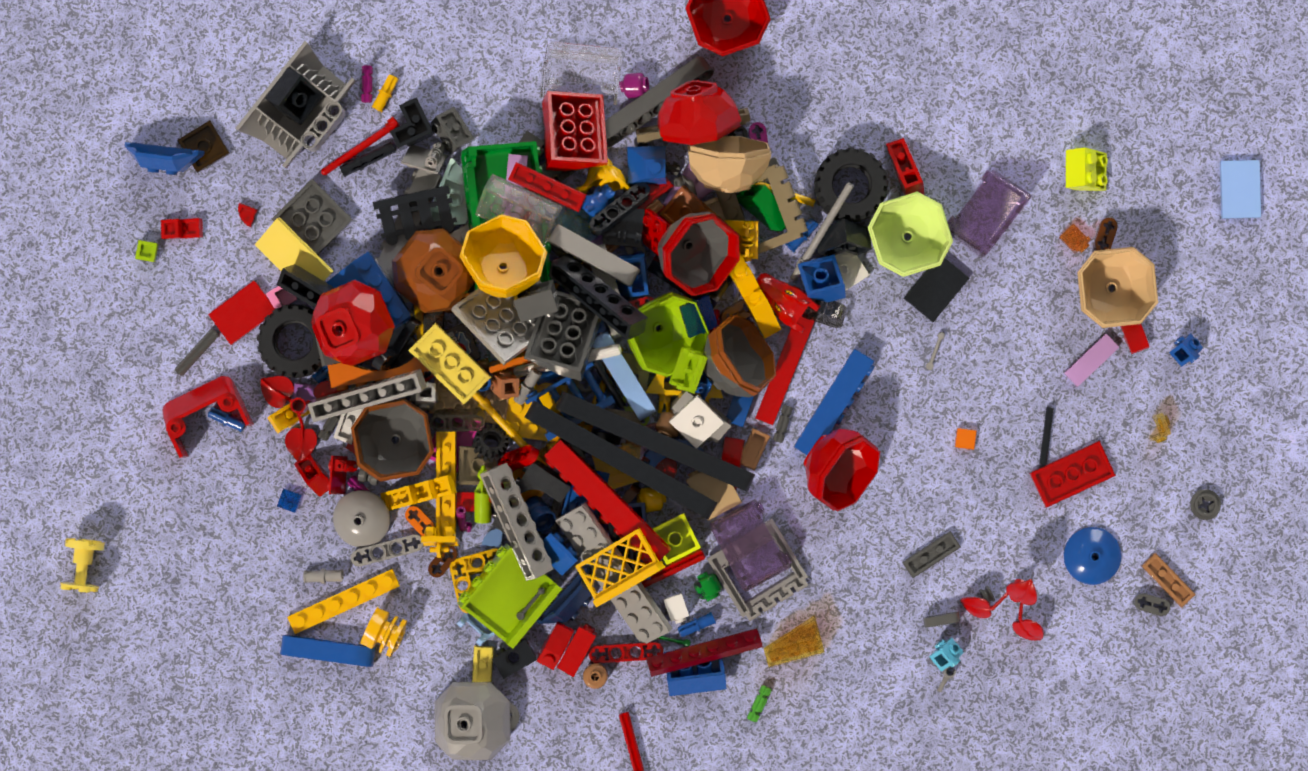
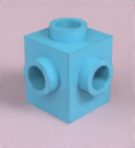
M950 638L947 641L941 640L934 646L936 650L929 657L940 671H943L950 666L952 668L961 661L959 657L964 652L954 639Z

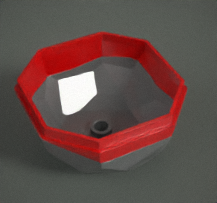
M711 212L689 213L670 225L658 244L661 269L668 279L691 296L716 291L740 260L738 233Z

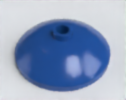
M1087 527L1075 532L1067 541L1063 555L1064 563L1073 578L1085 584L1097 585L1108 581L1116 574L1121 563V549L1118 541L1108 531L1097 527ZM1093 553H1097L1098 558L1096 560L1092 559Z

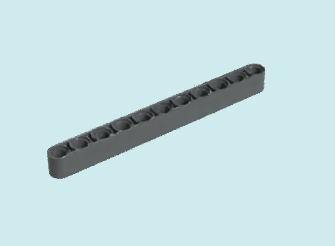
M696 57L605 120L607 150L657 116L665 99L670 96V92L688 81L709 80L713 76L714 70L704 57ZM546 162L541 165L543 175L562 182L577 171L546 170Z

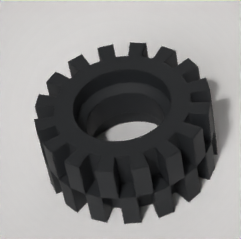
M486 424L485 427H480L475 434L472 447L475 448L474 452L475 454L478 453L479 458L484 456V461L489 458V462H493L494 458L497 461L506 453L509 445V436L505 435L506 432L504 430L500 431V426L495 428V424H492L491 427H489V424ZM484 439H494L498 446L495 448L488 447L484 443Z

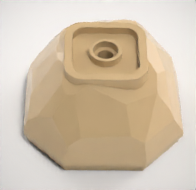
M724 136L716 141L687 146L690 169L696 178L704 184L705 188L724 193H735L751 189V185L760 179L771 159L768 143L740 136Z
M1134 247L1094 251L1077 272L1081 311L1102 328L1141 324L1158 304L1155 265ZM1109 285L1114 286V291H1109Z

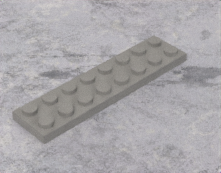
M586 502L555 520L583 561L613 544V541ZM616 547L614 554L622 556V554ZM602 554L599 564L608 566L610 556ZM613 558L611 567L621 570L623 560ZM626 562L624 571L633 573V570ZM586 564V566L589 565L591 567V573L593 574L594 566ZM598 567L596 577L605 579L607 569ZM610 571L609 581L618 582L620 573ZM598 581V583L603 589L604 583ZM641 582L610 599L640 643L647 644L673 629Z

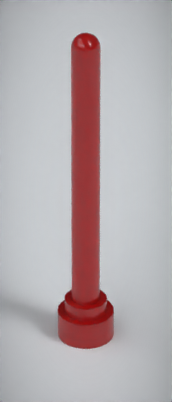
M394 116L387 120L385 127L322 168V175L329 174L387 135L391 130L399 127L400 125Z

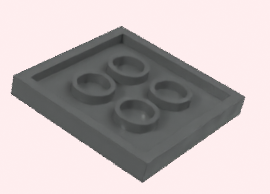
M313 179L272 218L275 221L280 217L317 255L353 221Z

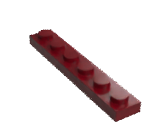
M756 628L647 657L646 662L650 675L653 677L758 649L763 646Z

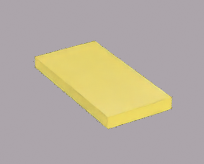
M280 217L273 222L255 244L280 271H282V268L296 264L324 282L334 272Z
M437 323L408 350L463 404L491 378Z

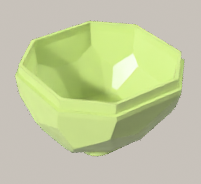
M919 192L880 203L867 227L879 265L902 277L940 266L953 243L942 204ZM904 234H910V240H905Z

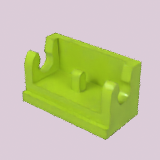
M682 347L669 383L677 386V389L695 394L708 358L700 351Z

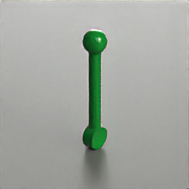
M665 636L657 638L683 644L684 647H688L691 644L688 639L679 640Z

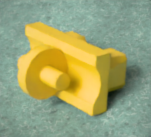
M426 527L424 536H421V543L424 546H436L430 547V552H436L437 558H442L443 552L450 551L449 547L443 546H459V540L456 537L454 527H444L443 536H437L436 527Z

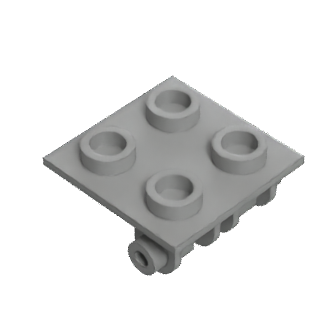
M436 142L431 150L412 145L408 148L401 164H405L410 168L425 170L427 173L438 174L447 157L446 154H443L444 145L441 142Z

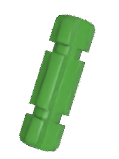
M765 685L760 687V694H757L751 707L752 711H749L747 719L752 722L758 721L760 717L758 714L762 712L767 702L766 697L771 693V689Z

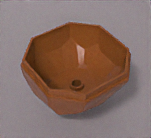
M445 229L416 231L392 260L394 289L424 313L452 310V307L460 302L475 283L460 259L463 244ZM438 267H440L442 270L440 275H437L435 273V270Z

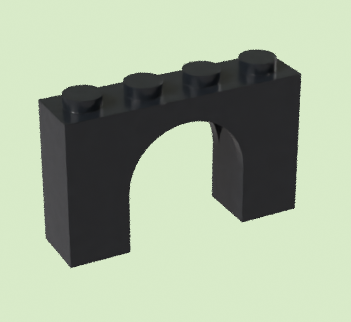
M537 459L533 464L525 466L522 470L525 474L522 478L518 477L515 481L521 490V494L528 490H540L560 503L572 487L569 481L566 483L559 476V473ZM495 512L492 516L495 519L492 525L505 533Z

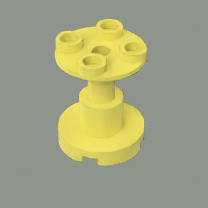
M66 538L65 546L74 548L73 563H76L74 582H60V589H78L79 592L90 593V591L98 592L99 586L86 584L88 565L93 563L94 550H104L105 542Z

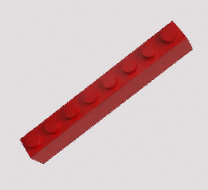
M560 439L544 455L547 458L545 462L552 469L555 467L560 472L559 476L566 483L569 481L574 486L572 489L579 496L583 495L588 500L586 503L591 509H597L601 513L600 517L605 523H611L615 527L614 532L620 538L640 528L659 561L671 550V547L564 439ZM636 534L632 537L630 545L640 548L641 540ZM642 552L641 559L646 564L652 562L649 554Z

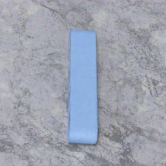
M608 331L595 338L594 347L596 349L614 345L615 342ZM623 355L602 359L638 419L642 421L655 413L656 409Z

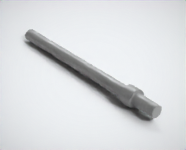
M847 182L806 252L798 259L796 265L810 260L852 191L853 184ZM798 265L790 276L794 281H797L800 276Z

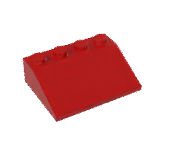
M547 91L542 101L546 170L570 171L607 165L608 156L603 95Z

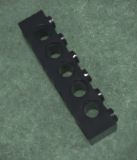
M567 254L551 262L549 277L622 337L629 340L644 333L648 317L574 257Z

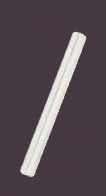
M620 344L592 349L588 362L621 355L622 349ZM535 363L516 366L513 370L514 375L518 378L527 376L531 368H535L541 373L550 371Z

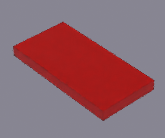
M1100 441L1029 473L1045 508L1116 476Z

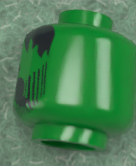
M704 572L697 576L698 580L694 583V588L700 599H706L708 602L720 596L719 592H721L722 586L715 574L708 575L707 572Z

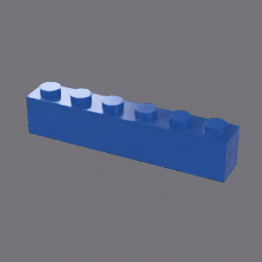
M853 349L793 447L808 455L820 437L833 432L834 425L841 423L845 416L842 414L844 409H849L855 400L852 396L856 391L860 392L865 384L862 381L865 375L870 376L875 368L872 365L874 360Z

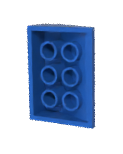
M369 251L351 262L326 282L337 288L357 280L380 291L395 325L394 330L413 317Z

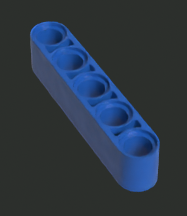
M283 635L280 655L373 667L376 647L371 649L358 644Z

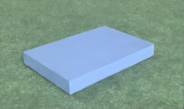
M1259 160L1220 161L1221 219L1261 218Z

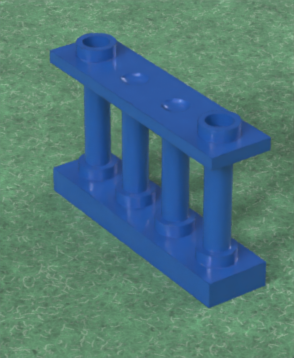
M590 362L587 363L584 377L597 397V403L594 405L604 409L615 403L612 395L607 397L606 394H603L589 370L590 367L594 366ZM564 377L540 392L534 390L526 395L528 399L525 400V403L529 404L534 400L543 405L539 397L549 392L555 404H557L560 395L556 387L565 382L573 396L583 400L584 398L573 379ZM561 412L563 417L575 424L582 422L580 419ZM548 430L544 433L548 441L557 437V435Z

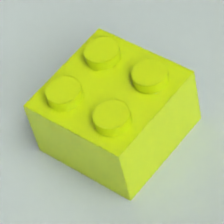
M684 513L652 528L671 547V550L663 557L666 565L701 548Z

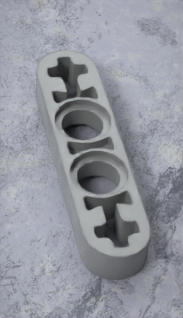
M413 534L357 549L351 554V562L355 566H364L417 552L423 548L424 544H418V548L409 546V551L406 552V545L403 540L406 539V543H410L413 541V538H416L421 543V536ZM398 542L402 545L400 553L392 551L393 543ZM376 547L383 549L384 554L381 558H376L373 555V550ZM369 549V556L372 561H368L369 557L362 559V563H359V560L355 561L357 552L364 555L368 554L366 550Z

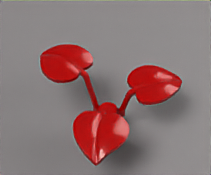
M274 376L262 378L261 391L267 403L275 408H283L287 401H289L291 410L297 414L301 429L293 428L289 430L285 436V445L296 461L306 459L317 445L315 431L304 429L302 414L307 412V404L311 401H305L302 398H289L293 395L294 386L287 377ZM324 381L314 388L313 394L317 399L345 390L337 391L336 387L331 388L330 381Z
M1016 579L1013 583L1008 584L1006 593L993 606H990L987 600L978 597L960 599L963 607L973 616L989 618L992 614L991 611L1009 595L1012 601L1020 602L1019 621H1014L1012 624L1015 633L1028 640L1037 641L1043 639L1044 630L1040 624L1033 620L1022 619L1023 605H1034L1037 601V592L1032 579L1026 581Z

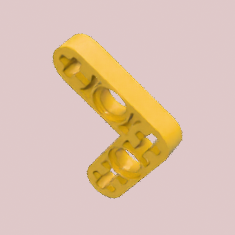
M497 548L457 558L454 562H451L450 572L457 602L459 601V596L464 591L467 592L471 587L470 575L483 572V568L487 563L484 557L487 556L488 562L492 561L498 550ZM475 559L483 561L482 565L478 568L472 566ZM458 564L462 567L461 573L463 576L460 577L458 571L454 570ZM460 582H467L468 588L461 591L458 589ZM460 608L462 612L468 613L464 609Z

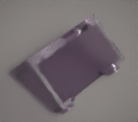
M993 169L991 172L987 170L981 177L983 182L956 217L952 215L947 221L951 235L980 258L988 254L1032 197L1026 190Z
M756 498L710 523L711 530L745 592L791 568L790 563H792L788 553L779 551L762 519L763 512H765L764 507L760 501L757 502Z

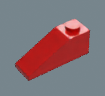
M904 138L887 143L886 147L904 196L914 192L925 195L923 180Z

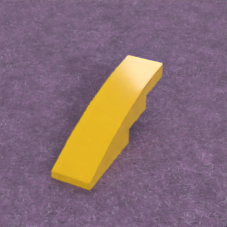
M450 474L380 494L389 511L457 492L453 476Z

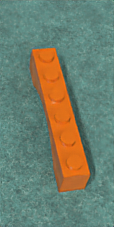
M416 357L400 367L382 371L342 363L327 365L331 388L336 387L337 391L348 389V385L356 384V387L366 385L369 381L376 382L418 369L422 370L423 376L424 372L429 371Z

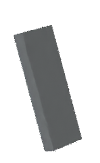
M949 531L902 563L910 576L914 578L961 548L952 532Z

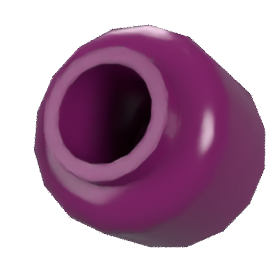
M643 73L626 74L623 81L620 82L621 92H624L627 98L642 96L649 90L648 77H645Z

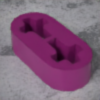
M760 122L753 123L749 128L750 139L768 143L764 124ZM755 126L763 129V132L760 133V139H757L756 133H752V130H755Z

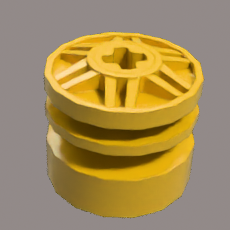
M377 607L366 627L360 644L373 649L378 642L380 643L379 653H383L387 646L389 648L386 656L391 658L404 638L408 621L402 619L399 626H397L399 617L395 616L390 623L387 621L389 612Z

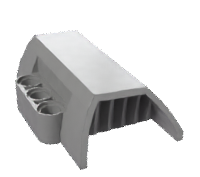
M304 41L235 129L265 142L286 158L282 166L287 168L304 147L311 152L319 150L344 119L345 109L339 102L354 85L355 80L351 78L348 83L341 81L322 65L310 45ZM287 68L301 74L323 94L302 125L287 118L265 99ZM335 107H339V113L335 116H332V109ZM327 122V128L324 131H320V124ZM315 137L314 145L308 146V139Z

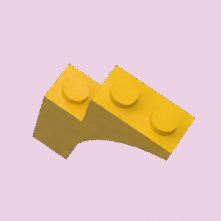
M740 254L739 262L729 275L740 292L764 338H767L782 329L752 271Z

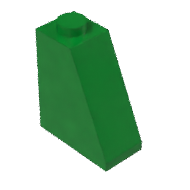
M751 185V189L738 193L736 197L739 204L771 231H783L786 229L775 196L765 185Z

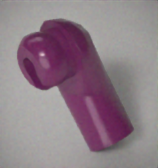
M460 506L456 509L459 529L462 532H471L472 523L466 522V509Z

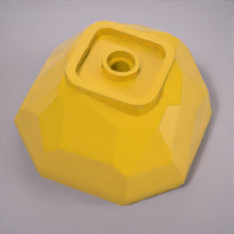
M502 214L469 230L466 233L460 253V259L479 289L492 296L502 298L519 295L537 283L541 277L547 256L546 249L528 221Z

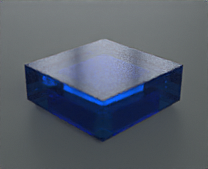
M283 488L277 507L296 513L302 495Z

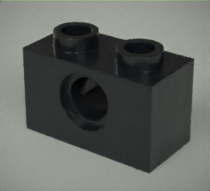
M521 639L514 649L509 648L505 650L504 647L494 653L495 657L492 658L503 679L537 660V656L527 639L523 641ZM511 652L518 653L519 660L517 662L510 661L509 654Z

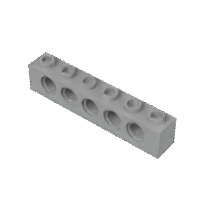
M418 369L313 399L307 405L313 422L419 393L427 388L422 370Z
M504 463L479 474L526 581L536 579L553 570L551 558L545 551L544 542L538 535L536 524L531 519L528 506L521 496V490L513 478L512 469L507 463Z

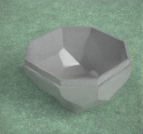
M452 682L434 701L435 742L451 759L492 760L510 741V701L491 682ZM463 721H466L468 723L467 727H463Z

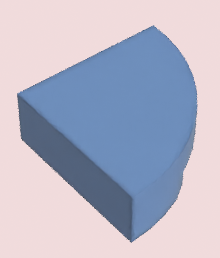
M497 528L491 530L484 537L482 545L501 547L503 532Z

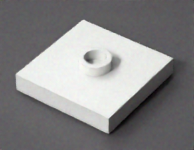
M848 252L835 255L845 284V291L870 275L857 255Z
M698 395L669 420L696 449L724 424V420Z

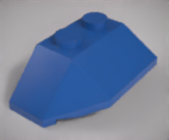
M125 142L124 145L140 167L148 168L147 172L159 173V170H166V174L177 175V172L186 171L205 152L134 142Z

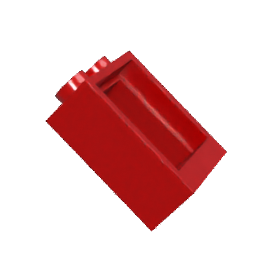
M586 623L584 626L580 624L557 666L558 669L572 677L575 676L597 635L594 632V627Z

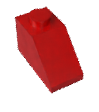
M311 454L306 459L294 463L306 484L319 497L329 491L327 482L330 477Z
M557 622L542 645L536 662L554 670L574 630Z

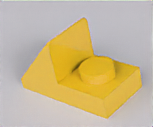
M290 403L267 417L277 433L299 422L297 414L290 408ZM309 410L302 414V419L310 414Z

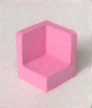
M279 286L266 293L275 309L281 308L283 305H290L297 300L296 296Z

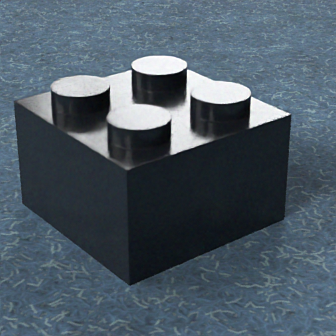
M287 68L265 99L287 118L302 125L323 94L301 74Z

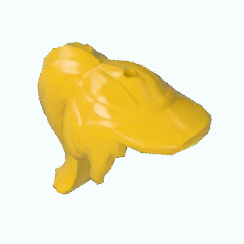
M608 158L607 165L590 167L585 183L575 189L587 194L592 186L597 187L607 184L614 192L622 189L626 192L630 187L625 182L622 171L613 166L612 161Z

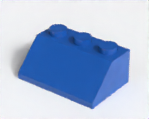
M723 658L666 673L669 696L727 689Z

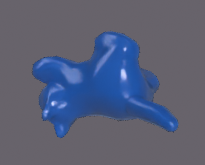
M607 184L597 186L592 195L586 196L580 210H584L589 215L590 221L595 215L606 208V205L608 206L615 201L613 197L615 192Z

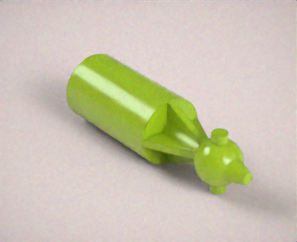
M482 465L478 471L477 476L480 482L474 491V522L481 524L492 522V503L489 502V495L479 475L487 471L485 465Z

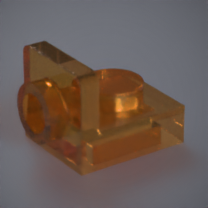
M1074 224L1070 225L1058 237L1074 254L1078 251L1082 253L1090 246L1088 242L1091 238L1089 236L1086 237Z

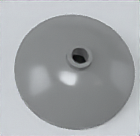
M358 490L346 494L339 500L334 509L333 523L337 534L343 541L349 545L364 548L375 545L384 538L390 526V513L386 503L378 495L370 491ZM356 518L361 519V524L356 523Z

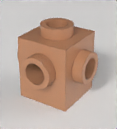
M502 370L500 373L493 374L490 387L494 394L500 399L519 397L520 382L517 376L509 370Z

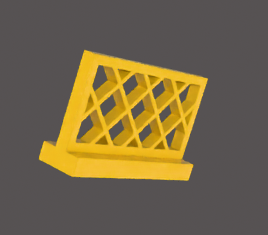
M640 528L575 566L594 598L593 603L596 608L665 568L663 562H659ZM636 534L641 540L640 548L630 545L632 537ZM616 546L626 547L624 557L614 554ZM629 548L639 551L637 561L627 558ZM642 552L649 554L652 562L649 564L640 562ZM602 554L610 556L608 566L599 564ZM613 558L623 560L621 570L611 567ZM626 562L636 564L633 573L624 571ZM585 564L593 565V574H586L582 566ZM598 567L607 569L605 579L596 577ZM610 571L620 573L618 582L609 581ZM595 580L604 583L603 590L599 593L594 588Z

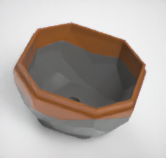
M736 314L734 316L730 315L707 336L703 354L708 359L704 371L718 390H724L727 394L734 396L752 397L759 394L776 376L774 353L753 322Z
M405 398L364 408L351 427L357 466L380 482L419 475L434 453L428 414ZM395 436L399 438V442L397 444L393 443L392 441L393 437Z

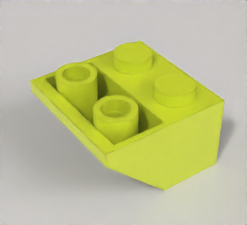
M1086 147L1066 150L1065 188L1079 191H1106V184L1108 182L1107 153Z

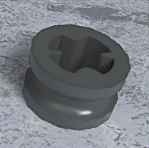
M988 586L984 590H979L982 599L988 602L995 601Z

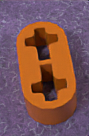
M411 506L406 510V520L421 536H424V527L420 524L421 522L425 525L430 524L432 527H436L434 522L419 507ZM410 510H417L419 512L417 514L421 519L419 522L415 518L410 519Z

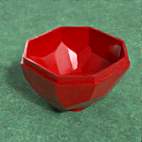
M689 0L685 8L697 44L722 57L758 45L771 20L764 0ZM729 16L731 20L729 22H725L724 17Z
M699 80L688 81L673 89L658 113V129L663 141L687 145L719 140L740 127V122H742L735 101L725 90L718 87L714 82Z
M357 280L321 294L311 321L312 329L324 355L350 366L385 353L395 328L380 291Z
M836 429L828 435H823L804 460L809 492L833 511H840L855 504L878 473L880 460L878 447L853 430Z

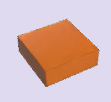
M957 428L954 447L974 450L977 431Z

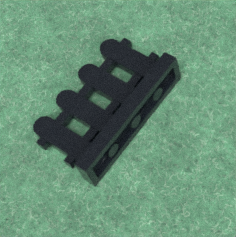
M445 185L374 201V210L379 209L380 213L376 214L377 219H381L384 233H381V238H386V242L389 245H395L398 241L397 235L404 234L405 238L409 240L416 231L434 230L435 227L441 225L448 233L452 232L457 218H452L449 203H453L452 198L447 196V194L451 193L450 186ZM435 197L436 201L429 203L428 198ZM417 201L416 206L410 207L409 202ZM398 205V210L391 211V206ZM438 206L441 220L434 222L431 207ZM419 210L422 225L415 226L412 212ZM400 214L403 229L396 230L393 216Z

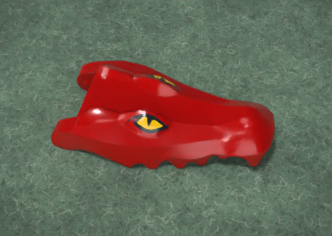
M761 273L756 278L761 291L767 298L776 316L785 325L802 333L805 328L797 323L808 307L818 311L821 306L812 298H808L804 290L777 280L768 273Z

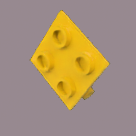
M724 220L741 235L739 238V250L745 261L758 259V221Z

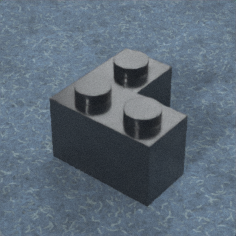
M417 97L399 105L407 123L390 132L400 151L435 135Z
M848 219L838 220L837 223L830 225L817 247L818 254L830 256L848 252L860 255L872 250L868 228L859 223L850 222Z

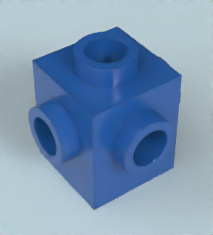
M1190 333L1185 338L1182 335L1174 341L1175 346L1169 353L1182 367L1189 361L1193 363L1200 357L1198 353L1203 347L1199 340Z

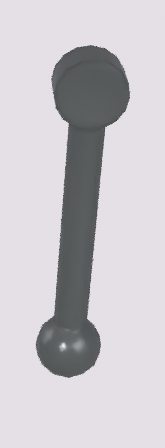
M539 587L537 594L527 606L516 614L518 620L524 619V614L537 598L545 593V588Z

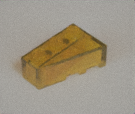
M815 615L763 648L768 669L825 653Z

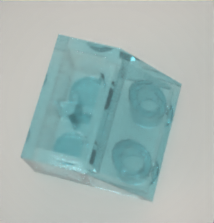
M564 207L549 225L554 230L556 225L559 224L588 241L594 235L590 231L589 215L583 210H580L578 213L568 207ZM595 224V228L602 226L601 224H600V225Z

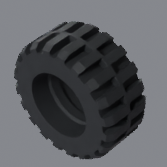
M850 147L830 154L818 168L814 179V194L817 197L818 205L828 214L838 199L833 190L834 177L842 169L849 167L857 168L868 179L869 189L867 195L856 203L844 202L835 220L848 219L854 223L869 218L876 212L879 204L887 196L888 180L886 177L887 172L882 167L883 164L875 158V155L869 154L861 148L858 150Z
M299 304L283 305L281 308L274 309L273 313L264 318L265 321L263 324H260V333L257 335V341L259 342L257 349L261 353L262 361L268 365L269 369L282 376L302 378L313 375L315 371L322 368L311 323L314 309ZM292 323L306 326L313 337V345L310 352L300 359H289L278 348L277 341L280 331Z

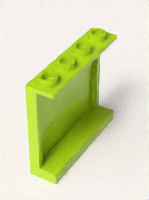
M506 543L505 546H501L497 550L496 557L486 563L481 575L473 579L471 587L467 592L464 591L459 596L457 604L514 649L560 593L562 588L545 574L536 579L526 581L512 547ZM539 587L545 588V593L541 594L524 614V619L518 620L516 614L527 606L537 594Z

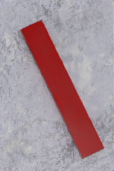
M803 314L797 323L805 328L804 331L800 333L793 328L790 329L775 367L776 376L768 384L755 419L770 425L774 424L815 318Z

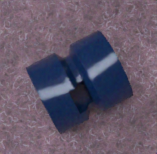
M539 496L531 497L525 501L531 519L536 524V530L538 532L549 530L554 525L556 516L545 501Z

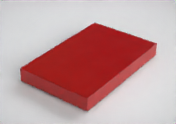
M254 280L208 315L229 344L233 345L265 321L264 318L273 313L272 311L275 308Z

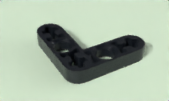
M414 316L411 317L392 347L387 349L385 353L376 356L372 366L379 371L392 368L405 351L422 322Z

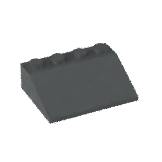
M556 291L559 309L553 316L545 317L544 315L538 317L524 359L561 376L582 381L602 319L571 294Z

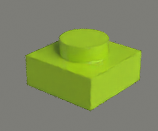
M138 240L135 259L155 263L159 244Z

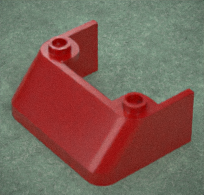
M220 376L167 402L163 406L162 413L166 431L179 458L189 457L180 439L186 431L183 418L216 401L220 409L225 412H232L238 409L246 426L254 425L230 377Z

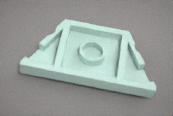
M450 158L440 186H450L451 193L447 194V196L452 198L453 203H449L452 218H457L454 226L466 225L468 217L463 172L456 161ZM438 206L431 207L433 221H440Z

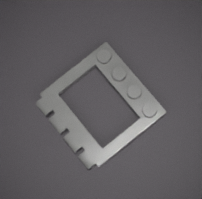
M772 518L707 557L708 562L741 616H747L749 621L761 615L758 610L759 607L765 613L778 605L774 598L778 597L780 602H783L794 595L790 588L794 587L796 592H799L809 586L805 580L808 576ZM774 539L793 572L744 602L725 569Z

